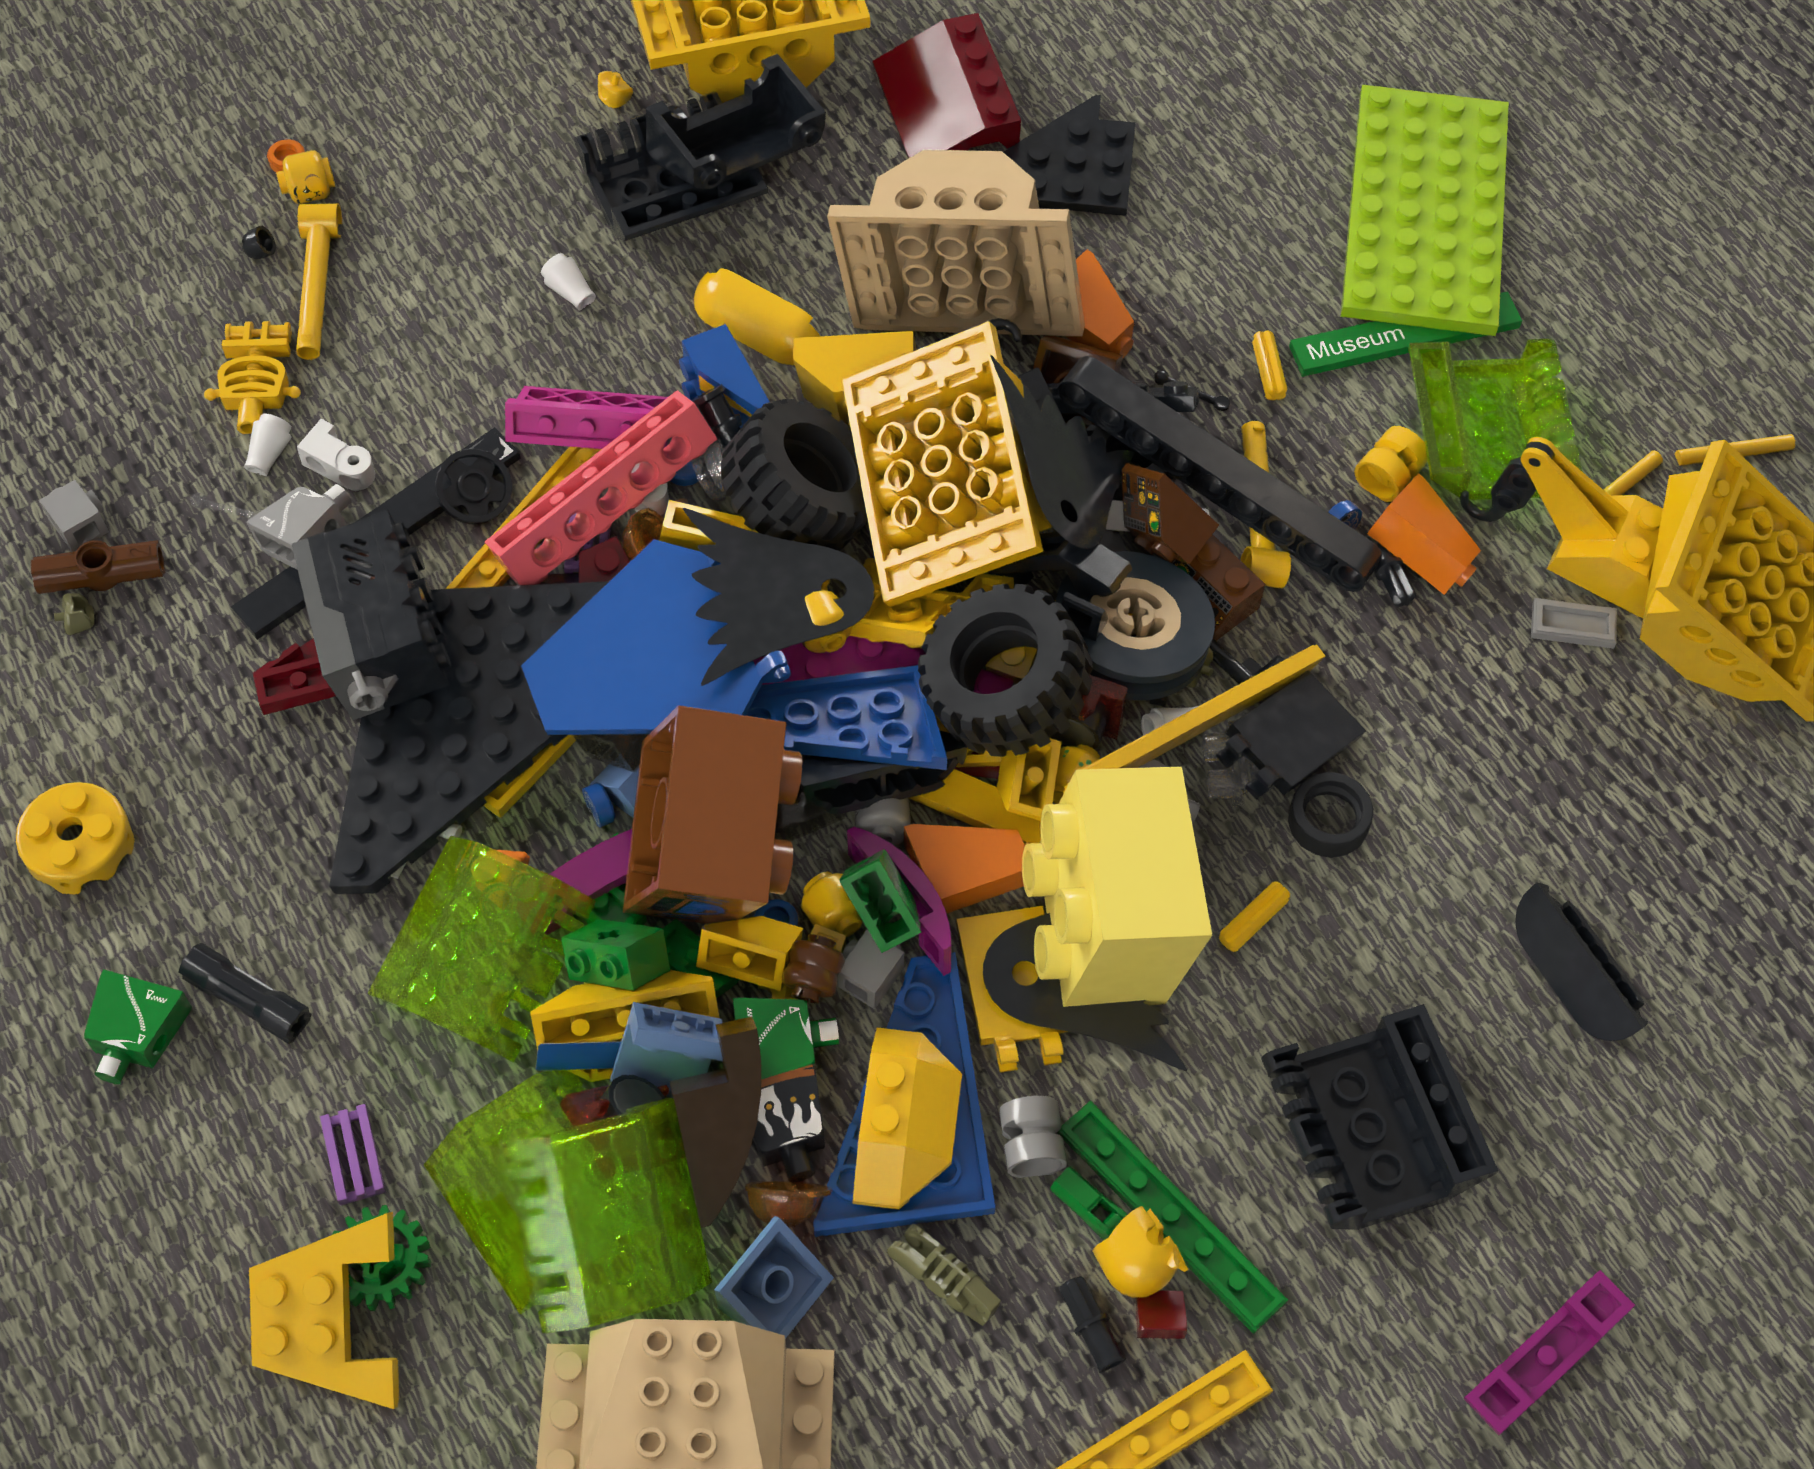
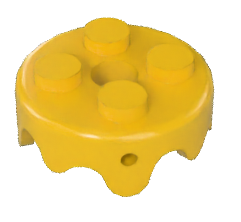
M75 782L53 787L40 794L27 806L20 817L16 829V846L20 858L37 881L50 885L62 894H79L83 884L93 880L106 881L114 876L123 857L127 854H132L134 835L127 814L114 795L97 785ZM69 826H83L82 833L77 838L69 841L61 839L63 831Z

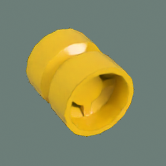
M1392 426L1385 431L1375 443L1374 448L1368 451L1356 465L1354 470L1356 480L1363 489L1382 501L1392 502L1410 483V480L1427 464L1430 457L1429 450L1425 442L1410 429Z

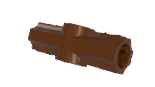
M92 540L85 542L74 552L33 557V560H31V574L34 588L38 594L85 587L95 591H106L113 588L117 583L163 577L165 573V561L159 540L111 547L105 542Z

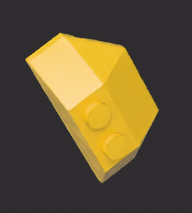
M670 970L635 990L592 983L572 986L530 1011L537 1051L538 1045L544 1043L621 1042L633 1002L719 1018L713 978ZM613 1068L573 1069L567 1071L589 1082L610 1079Z
M876 1028L870 1053L858 1139L853 1204L899 1210L910 1201L911 1197L925 1188L952 1164L962 1073L921 1032Z

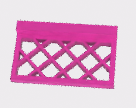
M524 386L517 399L508 398L505 402V442L603 449L668 397ZM669 439L665 442L663 448L668 446Z

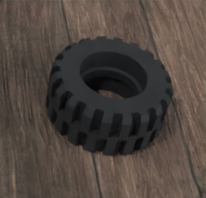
M795 399L770 401L754 412L725 447L721 461V478L724 479L723 489L725 495L731 497V507L736 514L742 515L746 526L756 530L758 533L776 538L824 546L838 551L846 547L868 523L853 437L852 433L848 430L849 426L842 420L837 421L831 416L832 413L824 408L816 409L813 407V403L806 401L796 403Z
M1008 584L993 585V590L985 592L983 588L970 593L971 598L963 602L958 599L950 605L951 611L945 617L941 614L933 624L935 628L933 635L927 634L922 645L926 655H920L918 661V672L921 674L919 679L921 692L927 699V704L950 735L958 742L962 741L965 743L968 749L977 753H984L987 750L990 756L998 757L1006 756L1007 751L1012 750L1015 756L1029 752L1030 746L1037 744L1041 748L1050 743L1049 737L1057 731L1062 734L1071 726L1068 721L1070 717L1080 714L1085 705L1081 697L1082 695L1087 696L1090 693L1092 679L1088 675L1093 670L1092 658L1087 651V644L1068 612L1061 603L1055 602L1053 597L1043 590H1036L1034 592L1031 586L1015 584L1014 589H1011ZM1015 647H1033L1038 649L1032 668L1016 685L993 694L974 692L975 682L980 671L994 656Z

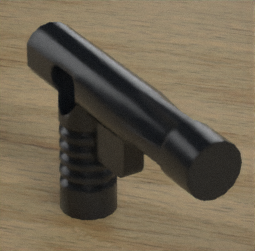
M1212 639L1209 647L1213 651V661L1238 684L1285 660L1277 655L1264 667H1261L1250 657L1241 664L1215 639ZM1270 695V696H1268L1267 698H1265V699L1259 701V703L1261 704L1262 702H1264L1265 700H1267V699H1268L1269 697H1271L1272 695Z

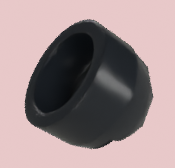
M255 227L243 235L242 249L248 257L263 259L275 253V240L266 227Z

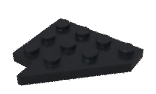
M1094 95L1003 151V153L1035 179L1039 208L1069 209L1070 211L1126 216L1136 122L1099 119L1101 95Z

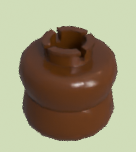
M809 934L807 936L808 941L797 940L792 944L789 953V963L783 972L782 981L787 987L793 989V993H791L793 998L806 1000L807 1002L810 999V1003L819 1004L820 997L830 998L836 993L838 975L844 966L845 957L842 952L834 949L836 942L823 936H819L817 939V935Z

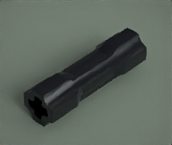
M203 943L193 946L189 954L182 959L178 973L182 974L183 980L206 994L214 995L257 1021L263 1029L288 1044L295 1041L311 1019L312 1013L309 1012V1007L286 993L276 991L233 965L228 958Z

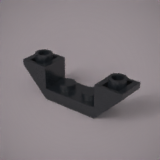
M1058 532L1040 534L1043 552L991 570L988 574L1013 577L1015 587V584L1027 585L1034 577L1033 571L1051 570L1052 572H1059L1066 569L1078 596L1098 595L1099 597H1106L1119 590L1121 583L1131 572L1132 567L1127 560L1100 543L1089 549L1079 548L1065 540Z

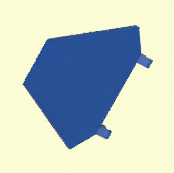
M655 539L521 665L547 735L650 734L678 705L746 716L762 684L782 682L791 676V671L784 653L777 650L769 653L756 665L753 661L748 662L701 686L708 668L727 645H709L708 640L715 632L726 626L727 623L706 620L696 616V612L702 605L721 593L715 592L697 582L692 577V573L721 563L709 558L700 551Z

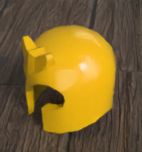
M1143 1206L1134 1209L1124 1217L1112 1231L1109 1238L1097 1244L1092 1250L1111 1285L1122 1295L1132 1298L1147 1297L1163 1289L1173 1278L1177 1269L1183 1272L1189 1270L1171 1237L1164 1238V1226L1151 1209L1146 1212Z

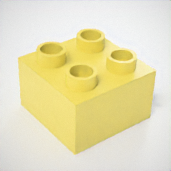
M1182 767L1075 770L1059 804H1046L1043 808L1040 842L1028 843L1023 850L1022 877L1025 892L1028 897L1044 896L1047 914L1050 913L1051 925H1039L1035 932L1034 959L1037 974L1041 980H1060L1063 1007L1146 1000L1144 1003L1149 1006L1166 1004L1212 937Z

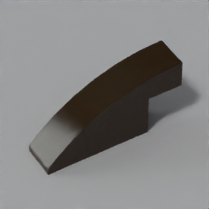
M752 1016L716 1024L724 1069L669 1081L701 1228L708 1227L713 1223L736 1186L749 1155L757 1126L761 1098V1053L758 1031Z

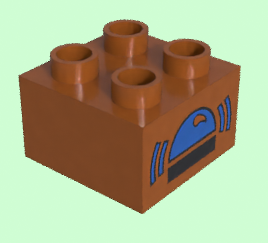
M678 705L642 740L623 913L712 924L738 920L768 904L769 893L783 895L786 892L792 872L793 845L790 840L775 838L778 804H794L802 775L801 753L784 749L786 722Z

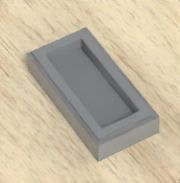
M1534 598L1532 603L1531 638L1614 649L1617 643V608Z

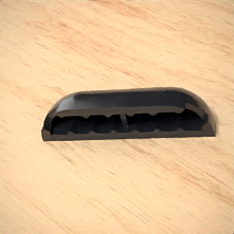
M940 731L947 755V770L812 755L802 763L800 787L808 801L825 809L830 814H843L868 808L883 799L895 798L901 800L930 793L945 785L943 780L955 769L957 764L963 765L967 754V746L962 741L958 742L950 733Z
M1535 883L1521 898L1515 918L1517 936L1526 953L1577 1024L1589 1035L1604 1041H1619L1639 1032L1648 1024V1021L1640 1015L1639 1008L1644 1005V1001L1637 989L1578 909L1569 900L1561 905L1549 895L1548 885Z

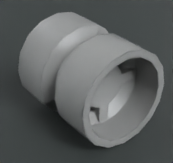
M1027 1096L1013 1099L1004 1103L999 1108L1002 1136L1010 1140L1004 1146L1008 1174L1018 1178L1051 1175L1066 1167L1067 1160L1064 1140L1060 1135L1055 1134L1061 1129L1057 1100L1048 1096Z

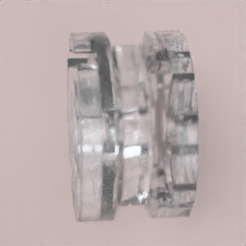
M720 439L712 443L702 456L691 460L700 484L708 496L715 501L726 497L723 489L724 479L721 478L722 453L725 448L722 446Z

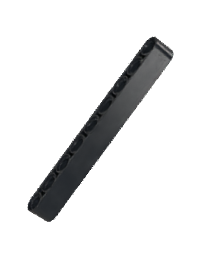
M1089 356L1081 357L1058 385V395L1068 407L1340 588L1351 592L1362 590L1382 558L1381 551L1371 540L1101 361Z

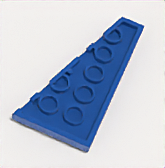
M918 665L765 684L759 689L746 716L786 722L785 750L798 751L804 755L947 770V755L933 710L927 704V699L922 694L919 685L921 674L918 672Z

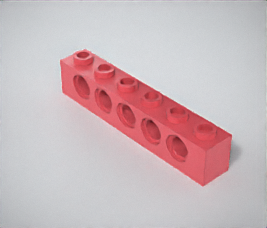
M677 390L488 538L485 544L508 575L519 586L538 585L547 578L549 572L563 561L577 555L581 547L592 538L606 532L621 515L639 506L645 496L659 485L669 482L676 475V472L688 462L702 456L708 447L717 440V437L695 403ZM672 437L669 445L663 448L665 442ZM640 463L639 468L631 473L634 466ZM608 488L607 493L599 499L602 491ZM576 513L574 520L567 524L568 519ZM544 539L543 544L539 548L534 549L536 544Z

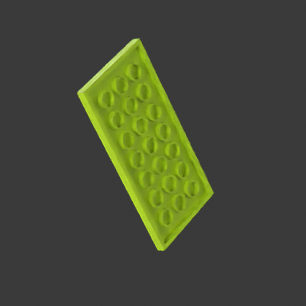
M1361 86L1340 317L1496 336L1499 327L1509 102L1380 86Z

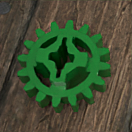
M382 1205L379 1215L373 1216L368 1207L362 1209V1220L356 1222L355 1219L347 1216L345 1221L348 1228L389 1213L390 1210L387 1205ZM401 1209L393 1217L394 1232L407 1240L409 1248H404L403 1244H394V1260L378 1262L375 1266L372 1263L348 1264V1267H352L354 1270H362V1277L364 1279V1284H361L353 1279L349 1272V1301L352 1306H358L364 1298L370 1311L376 1310L379 1300H385L388 1307L393 1309L396 1303L395 1296L401 1294L408 1300L413 1297L409 1289L412 1282L424 1285L425 1279L419 1272V1268L431 1267L432 1262L429 1256L422 1253L431 1246L426 1236H420L423 1229L417 1220L408 1224L409 1217L405 1210ZM334 1230V1232L332 1233V1235H333V1234H336V1233H339V1232H341V1231H335V1230ZM398 1273H401V1274H400L397 1278H395L393 1281L387 1283V1282H388L390 1279H392L395 1275H397Z

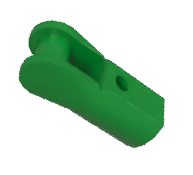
M1071 1166L1063 1171L1050 1188V1191L1075 1212L1102 1240L1109 1238L1116 1226L1128 1215L1100 1193ZM1100 1206L1110 1214L1103 1222L1093 1215Z

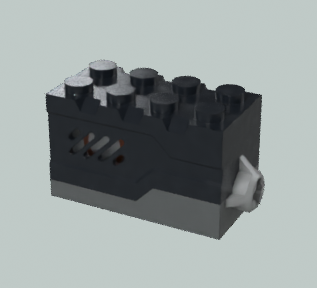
M388 509L335 530L322 532L292 543L322 676L352 720L449 686L445 668L451 667V662L444 644H437L436 636L442 634V629L435 611H429L428 603L434 601L427 580L420 577L419 571L425 569L422 556L417 546L409 547L411 546V540L403 522L396 524Z

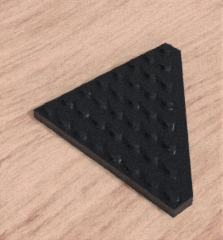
M609 581L431 590L434 601L428 603L429 611H435L442 629V634L436 636L437 644H444L451 662V667L445 668L449 686L361 717L329 887L335 894L378 893L391 882L388 877L408 861L412 865L439 842L437 837L453 823L457 822L460 825L487 803L485 797L503 782L506 785L511 783L534 764L532 760L534 756L550 743L555 746L567 736L547 735L521 665Z

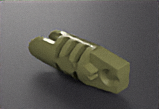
M912 1224L904 1234L908 1244L900 1240L895 1241L887 1249L888 1255L918 1281H923L925 1286L940 1299H946V1304L960 1313L963 1312L984 1326L995 1314L1001 1300L985 1286L986 1283L973 1270L969 1271L967 1265L954 1254H948L946 1252L947 1249L918 1225Z

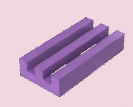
M365 1104L356 1106L357 1110L350 1112L347 1109L340 1110L336 1116L330 1117L329 1114L320 1116L337 1201L340 1206L386 1193L368 1109ZM359 1120L373 1182V1185L369 1187L364 1186L351 1122ZM341 1125L355 1191L348 1193L333 1127Z

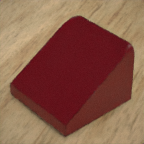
M1159 1290L1147 1297H1136L1137 1338L1185 1339L1187 1334V1317L1183 1291Z

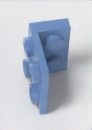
M633 1002L610 1082L621 1075H635L657 1086L664 1096L673 1098L669 1081L707 1073L711 1059L723 1061L716 1030V1024L723 1023L722 1019Z

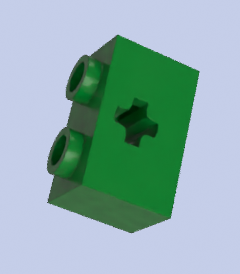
M598 919L561 937L569 980L635 990L670 971L663 928Z

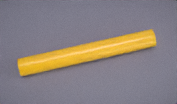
M1792 434L1731 442L1729 444L1745 457L1793 450L1795 448V438ZM1709 446L1676 450L1675 456L1679 466L1703 463Z
M1655 450L1651 451L1603 490L1610 496L1623 495L1663 463L1661 454Z

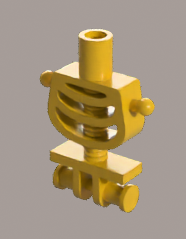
M252 321L245 322L244 326L225 325L226 340H222V349L226 359H234L225 362L219 368L217 374L219 389L209 388L205 390L204 397L209 401L220 397L225 410H238L237 430L242 434L252 433L253 422L260 419L263 409H280L284 404L286 396L295 399L301 395V390L297 386L289 387V379L283 363L271 358L290 357L291 349L289 343H291L292 336L290 322H285L284 325H271L270 321H263L262 329H255Z

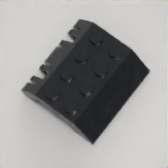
M717 92L700 96L702 111L722 104ZM697 99L687 100L689 116L701 112ZM674 105L668 107L671 113L676 109ZM646 114L630 119L637 148L627 122L617 123V133L625 152L614 156L609 136L603 128L595 130L602 160H600L594 138L590 132L574 137L588 185L616 239L627 241L768 193V187L758 168L725 181L715 188L702 190L697 189L659 166L647 152Z
M1424 1004L1383 1016L1376 1031L1301 1054H1297L1299 1046L1297 1043L1274 1049L1261 1057L1268 1077L1275 1078L1271 1081L1274 1092L1292 1094L1297 1097V1099L1283 1105L1282 1111L1285 1119H1291L1288 1126L1302 1160L1310 1162L1306 1165L1309 1177L1331 1179L1332 1184L1326 1185L1316 1192L1320 1204L1327 1205L1323 1208V1211L1331 1229L1359 1230L1444 1203L1492 1177L1499 1171Z

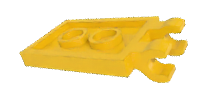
M1043 906L956 919L980 1045L994 1044L1000 1073L1018 1070L1016 1062H1019L1015 1042L1039 1039L1044 1066L1062 1063L1063 1047L1059 1033L1068 1031L1040 1027L1013 1018L992 1000L985 987L983 978V963L993 941L1012 926L1044 915ZM1020 961L1012 969L1013 979L1020 985L1029 986L1038 979L1036 966L1029 961Z

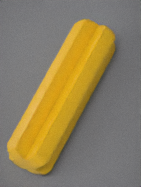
M1269 330L1264 332L1258 331L1253 336L1252 344L1265 397L1268 400L1284 399L1286 397L1287 385L1274 334Z
M1272 882L1221 930L1219 941L1232 952L1238 951L1288 903L1290 898L1288 889L1279 882Z

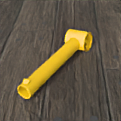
M338 203L299 204L298 206L299 234L301 239H307L296 354L306 360H314L320 356L330 238H341V235L338 234V224L343 222L341 207Z
M1259 421L1247 422L1241 427L1243 456L1269 473L1265 425ZM1249 527L1251 546H1247L1244 549L1240 561L1261 579L1265 586L1284 588L1291 571L1290 554L1284 551H1277L1273 542Z

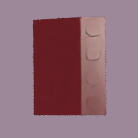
M978 13L942 20L872 61L908 159L922 150L968 151L971 147L1000 142L1008 149L1020 142L1021 118Z

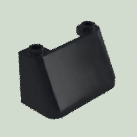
M775 54L761 60V66L764 71L755 82L752 78L745 80L743 95L687 118L680 108L674 109L673 113H671V110L664 101L646 107V148L648 154L659 166L697 189H712L725 181L818 143L825 128L826 112L782 58Z

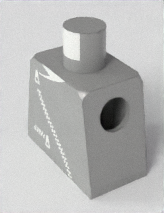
M335 484L323 495L317 494L305 487H297L250 518L246 523L262 551L297 569L292 543L346 526L347 524L340 512L348 507L352 500L346 490L338 484Z

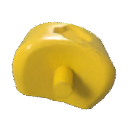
M611 71L599 73L598 96L605 105L611 108H619L631 99L633 89L622 79L620 73Z

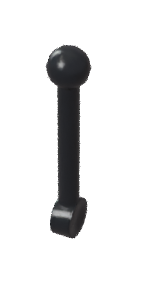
M1158 370L1154 374V381L1158 385L1178 381L1169 377L1168 372L1165 370ZM1198 390L1199 399L1213 404L1217 410L1225 411L1229 408L1230 400L1226 396H1218L1216 398Z

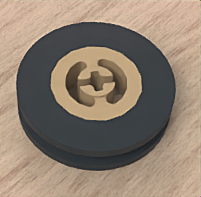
M1114 552L1127 560L1132 570L1121 583L1119 590L1106 597H1099L1098 595L1078 596L1067 574L1059 587L1055 602L1062 605L1063 596L1068 592L1104 609L1108 616L1107 624L1096 641L1082 635L1088 646L1087 651L1092 658L1093 670L1088 674L1092 679V689L1120 699L1153 700L1182 690L1197 677L1203 667L1213 639L1215 618L1212 605L1206 593L1184 570L1156 556L1138 552Z

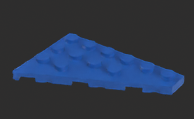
M955 952L951 953V972L944 976L928 956L911 958L904 976V982L896 997L894 1009L887 1025V1029L923 1033L962 1073L952 1164L925 1188L911 1197L910 1201L899 1210L853 1204L858 1139L866 1080L854 1117L849 1124L837 1156L834 1171L831 1173L827 1183L826 1192L817 1217L813 1221L815 1237L995 1214L994 1195Z

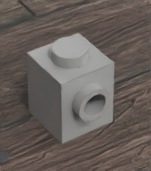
M76 480L69 482L63 487L54 489L49 495L39 500L49 521L72 552L77 551L85 542L97 540L109 533L100 514L104 511L101 502L92 490L85 493Z
M866 930L859 941L853 939L842 953L845 957V963L838 975V987L875 1009L904 969V951H902L898 944L881 953L871 934Z

